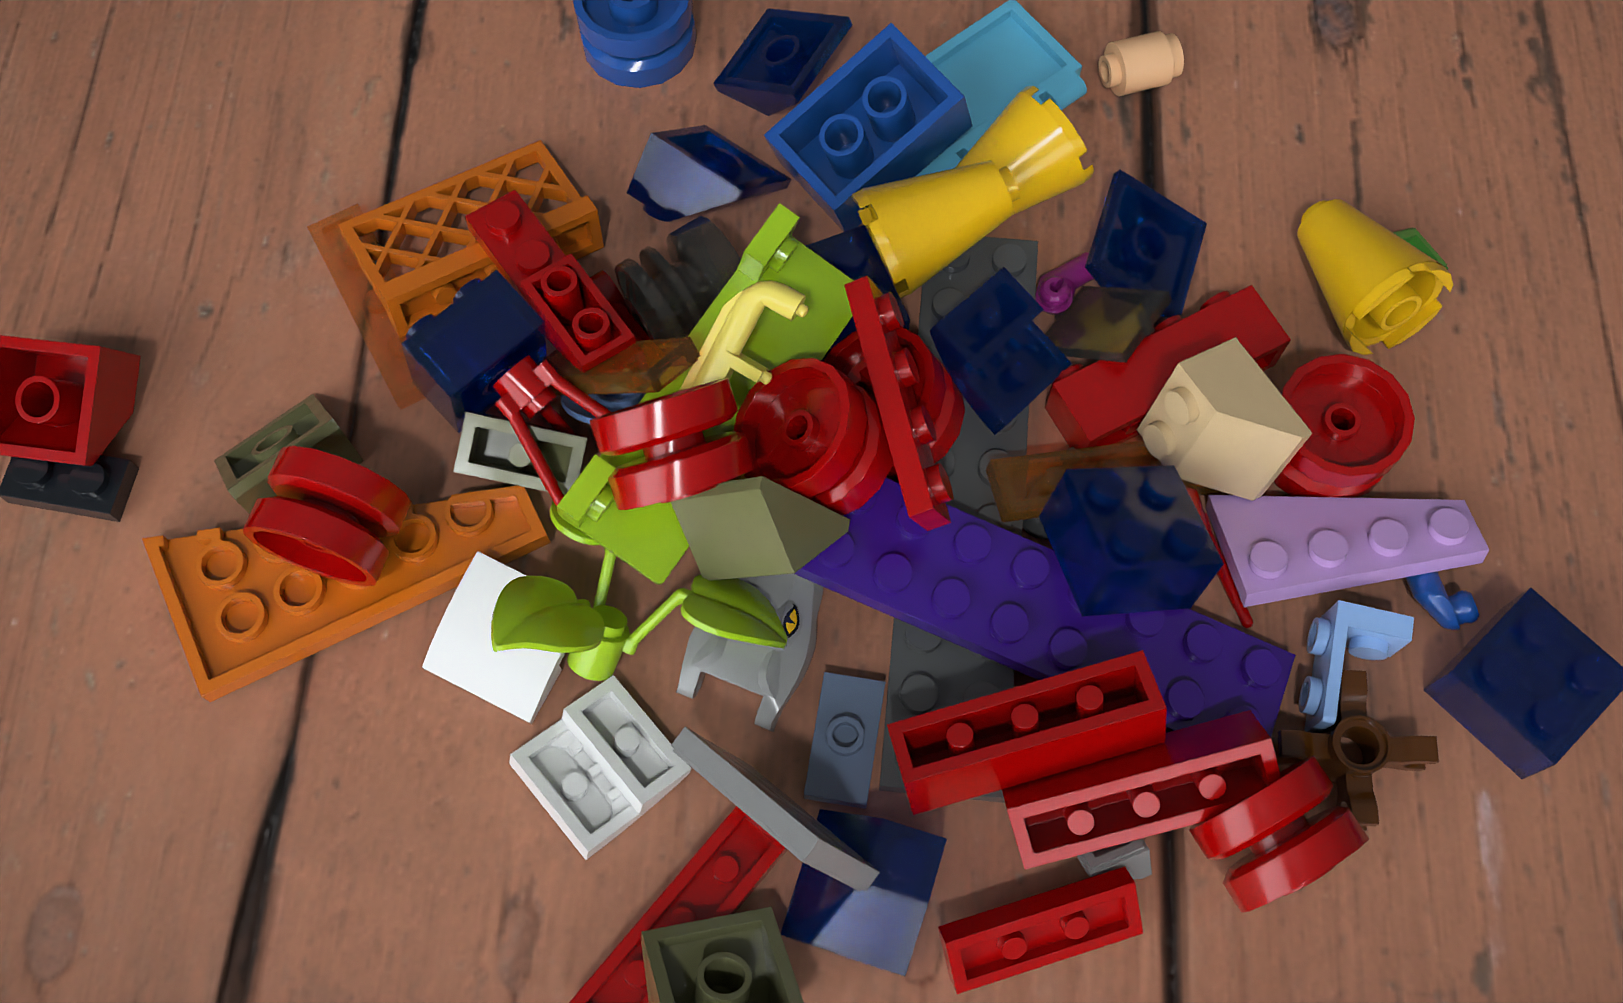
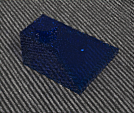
M707 125L651 133L626 193L643 203V210L651 217L664 222H672L787 189L791 178Z
M820 809L817 821L880 873L867 891H858L803 862L780 932L781 936L905 977L927 910L947 839L884 818Z

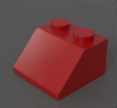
M0 335V455L93 466L134 412L141 356L102 346Z

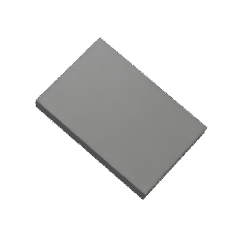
M687 727L683 728L671 746L674 748L673 752L800 861L858 891H867L880 873L748 763Z

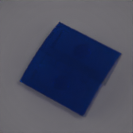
M1005 267L993 275L929 331L941 360L955 385L994 435L1010 423L1063 370L1072 364L1033 322L1044 309Z

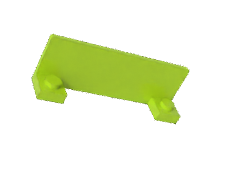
M779 203L743 252L738 269L639 403L680 390L722 307L742 290L759 281L773 280L805 295L804 305L808 306V313L803 318L797 315L793 321H790L765 306L741 353L767 367L768 371L791 359L816 358L821 361L853 317L844 285L854 280L792 236L800 217ZM734 370L729 382L739 410L749 390L756 382ZM737 412L731 420L703 430L704 437L733 431ZM643 450L617 456L601 454L599 457L595 454L557 505L558 516L655 584H663L689 547L671 502H659L629 510H618L608 478L618 466L643 457Z

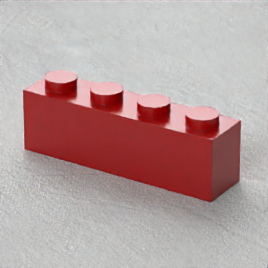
M1252 285L1232 295L1229 291H1223L1208 299L1198 312L1184 319L1181 315H1174L1157 325L1151 332V335L1135 343L1131 339H1126L1115 344L1104 353L1101 360L1085 368L1082 364H1075L1063 370L1052 382L1045 409L1069 447H1074L1078 450L1076 458L1082 464L1139 435L1138 427L1179 362L1236 337L1262 371H1265L1276 365L1291 339Z
M1141 650L887 724V728L913 815L1165 743L1167 707L1144 651Z
M1248 710L1168 732L1165 735V743L1002 789L1022 863L1026 870L1205 822L1281 778L1271 737L1252 711Z

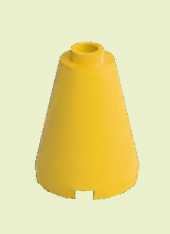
M1026 86L1017 93L955 167L958 168L990 160L993 161L998 170L1007 166L1014 177L1020 193V199L1012 202L1015 211L1014 215L1084 184L1092 178L1094 173L1093 164L1085 169L1082 167L1079 157L1085 154L1087 149L1072 123L1050 98L1042 104L1032 98L1039 90L1035 86Z
M990 160L862 188L853 193L852 198L861 209L858 210V214L882 268H888L893 282L890 284L898 299L912 294L1014 215L1015 211L1012 202L1020 199V193L1008 167L1005 166L998 170L993 161Z
M1341 199L1319 201L1309 207L1303 214L1297 231V237L1341 335L1353 352L1362 355L1373 354L1367 346L1381 341L1388 349L1399 345L1420 331L1443 307L1436 298L1443 286L1451 293L1453 287L1451 274L1442 264Z

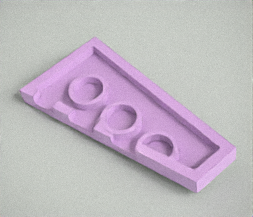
M1208 495L1206 504L1207 514L1243 607L1483 563L1489 552V548L1465 500L1261 496L1251 501L1235 495Z

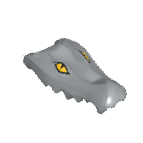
M795 574L738 578L757 588L772 604L787 635L785 649L728 639L694 627L689 636L676 693L694 699L702 686L705 674H710L763 696L754 724L774 732L784 707L803 680L816 648L817 615L822 600L823 586Z

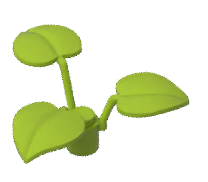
M552 501L550 517L552 523L561 533L583 544L600 545L558 516L557 507ZM605 548L593 608H591L588 600H577L574 591L559 580L543 576H522L513 579L503 588L496 601L491 621V641L494 652L526 648L568 653L567 663L569 667L579 676L593 681H604L613 676L622 652L630 655L635 654L639 642L672 610L681 604L682 616L692 625L705 632L728 639L785 649L787 644L786 632L775 609L757 588L738 578L709 581L703 578L701 574L694 577L691 590L685 588L677 589L630 634L625 614L615 607L605 605L616 556Z

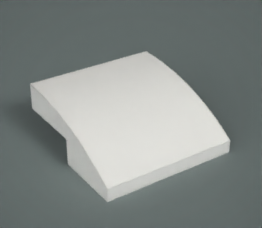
M477 551L444 613L422 668L532 724L562 671L559 664L565 653L526 648L493 651L491 621L496 601L503 588L510 581L526 575Z
M614 675L564 708L561 720L511 753L509 760L511 767L585 860L607 845L658 803L692 769L673 752L672 744Z

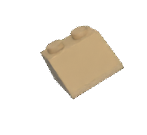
M1236 337L1179 362L1137 429L1148 451L1160 460L1172 477L1251 501L1265 493L1312 435L1311 430Z

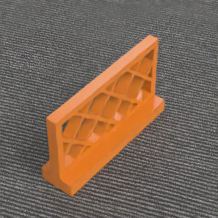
M541 140L338 224L343 238L385 307L390 322L399 338L507 291V288L501 281L497 267L472 233L468 230L451 227L457 213L468 215L488 204L486 202L465 199L467 193L478 187L494 189L488 203L513 190H516L518 194L531 196L528 207L566 256L572 253L577 260L604 248L598 209L588 195L580 196ZM535 163H539L543 168L539 181L515 177L517 171ZM544 198L567 203L546 213L538 212ZM428 208L444 210L437 225L415 221L414 219L417 213ZM378 229L392 232L385 247L362 243L359 238ZM406 235L429 239L422 254L399 250ZM443 242L467 246L442 258L436 257ZM391 264L415 268L387 282L384 280Z

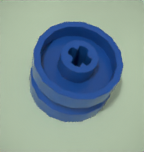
M573 0L587 62L600 77L618 86L643 88L662 84L679 74L693 57L697 37L692 13V0Z

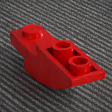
M516 190L465 216L469 231L497 267L504 286L543 335L580 371L585 373L636 343L634 334L572 253L567 256L563 253Z

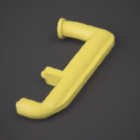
M773 280L759 281L742 290L722 307L679 391L724 378L730 379L734 370L756 383L769 384L772 380V374L768 372V368L741 352L765 306L793 321L797 315L803 318L808 313V306L804 305L806 296L785 284ZM743 474L728 481L746 479Z

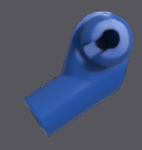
M1438 571L1405 577L1413 598L1441 627L1460 630L1459 625L1473 623L1478 619L1479 612L1472 594L1466 590H1461L1448 596Z

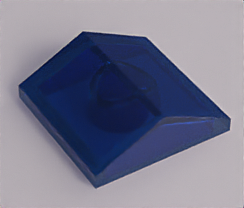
M768 8L713 84L718 92L770 116L797 104L853 24L848 16Z
M1120 169L1113 174L1085 268L1114 303L1166 318L1182 315L1207 223Z

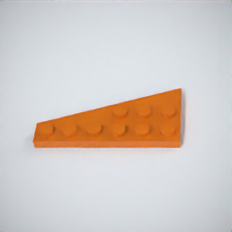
M517 485L453 494L448 500L415 505L411 503L398 534L389 537H379L390 553L375 586H358L343 583L297 567L252 543L243 534V529L223 531L218 527L197 530V535L167 539L162 535L142 538L199 693L201 697L212 702L458 587L477 551L505 565L550 544L551 541L525 487Z

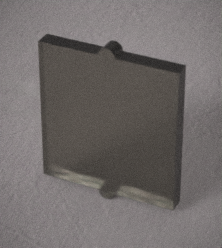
M1082 286L1073 298L1070 308L1064 313L1055 315L1056 321L1037 344L1039 353L1126 363L1144 337L1155 331V322L1172 301L1169 291Z

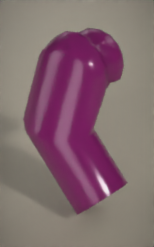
M1084 252L1040 277L1036 291V303L1043 312L1050 315L1064 313L1070 308L1076 289L1099 277V267L1093 256L1088 252Z

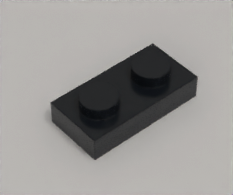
M100 455L93 466L11 457L0 485V497L11 504L120 522L139 468L128 459Z

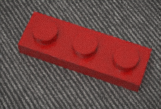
M1125 866L938 926L949 977L957 994L1144 934L1136 884Z

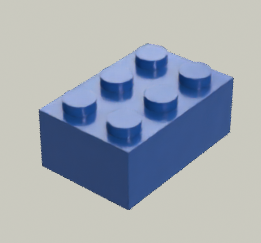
M890 23L766 132L764 137L780 164L848 236L862 223L858 214V210L861 209L853 201V193L862 188L915 177L973 125L965 96Z

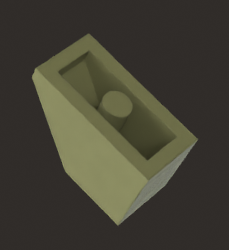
M477 411L466 412L453 472L548 492L507 418ZM526 422L561 491L565 495L580 475L588 438Z

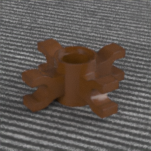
M1342 670L1337 716L1330 730L1326 733L1280 730L1277 732L1278 738L1271 737L1278 765H1293L1314 755L1330 780L1337 784L1336 806L1349 807L1364 831H1366L1367 826L1379 825L1378 806L1373 791L1372 774L1381 768L1423 771L1426 769L1425 764L1438 763L1437 736H1389L1386 729L1379 722L1367 717L1368 685L1366 671ZM1341 737L1353 740L1360 747L1363 755L1362 765L1347 759L1341 749Z

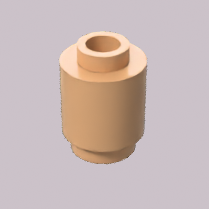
M1161 31L1110 42L1105 48L1104 55L1099 58L1100 79L1106 88H1111L1116 96H1124L1168 85L1172 78L1180 76L1183 72L1184 55L1181 43L1175 34L1165 35Z

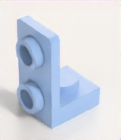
M1338 600L1320 618H1314L1307 638V652L1315 655L1312 676L1305 678L1299 696V711L1307 714L1305 722L1306 732L1322 733L1334 725L1336 721L1345 647L1349 648V654L1361 659L1384 660L1387 657H1391L1412 641L1414 617Z

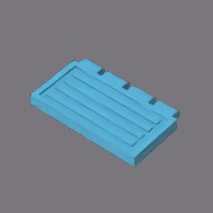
M1008 0L925 56L965 96L973 126L915 177L955 168L1017 93L1026 86H1035L1039 89L1032 96L1038 103L1042 104L1050 98L1061 111L1087 93L1086 84L1080 77L1082 65L1016 0Z

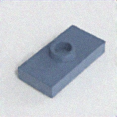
M824 672L804 799L866 809L886 682Z

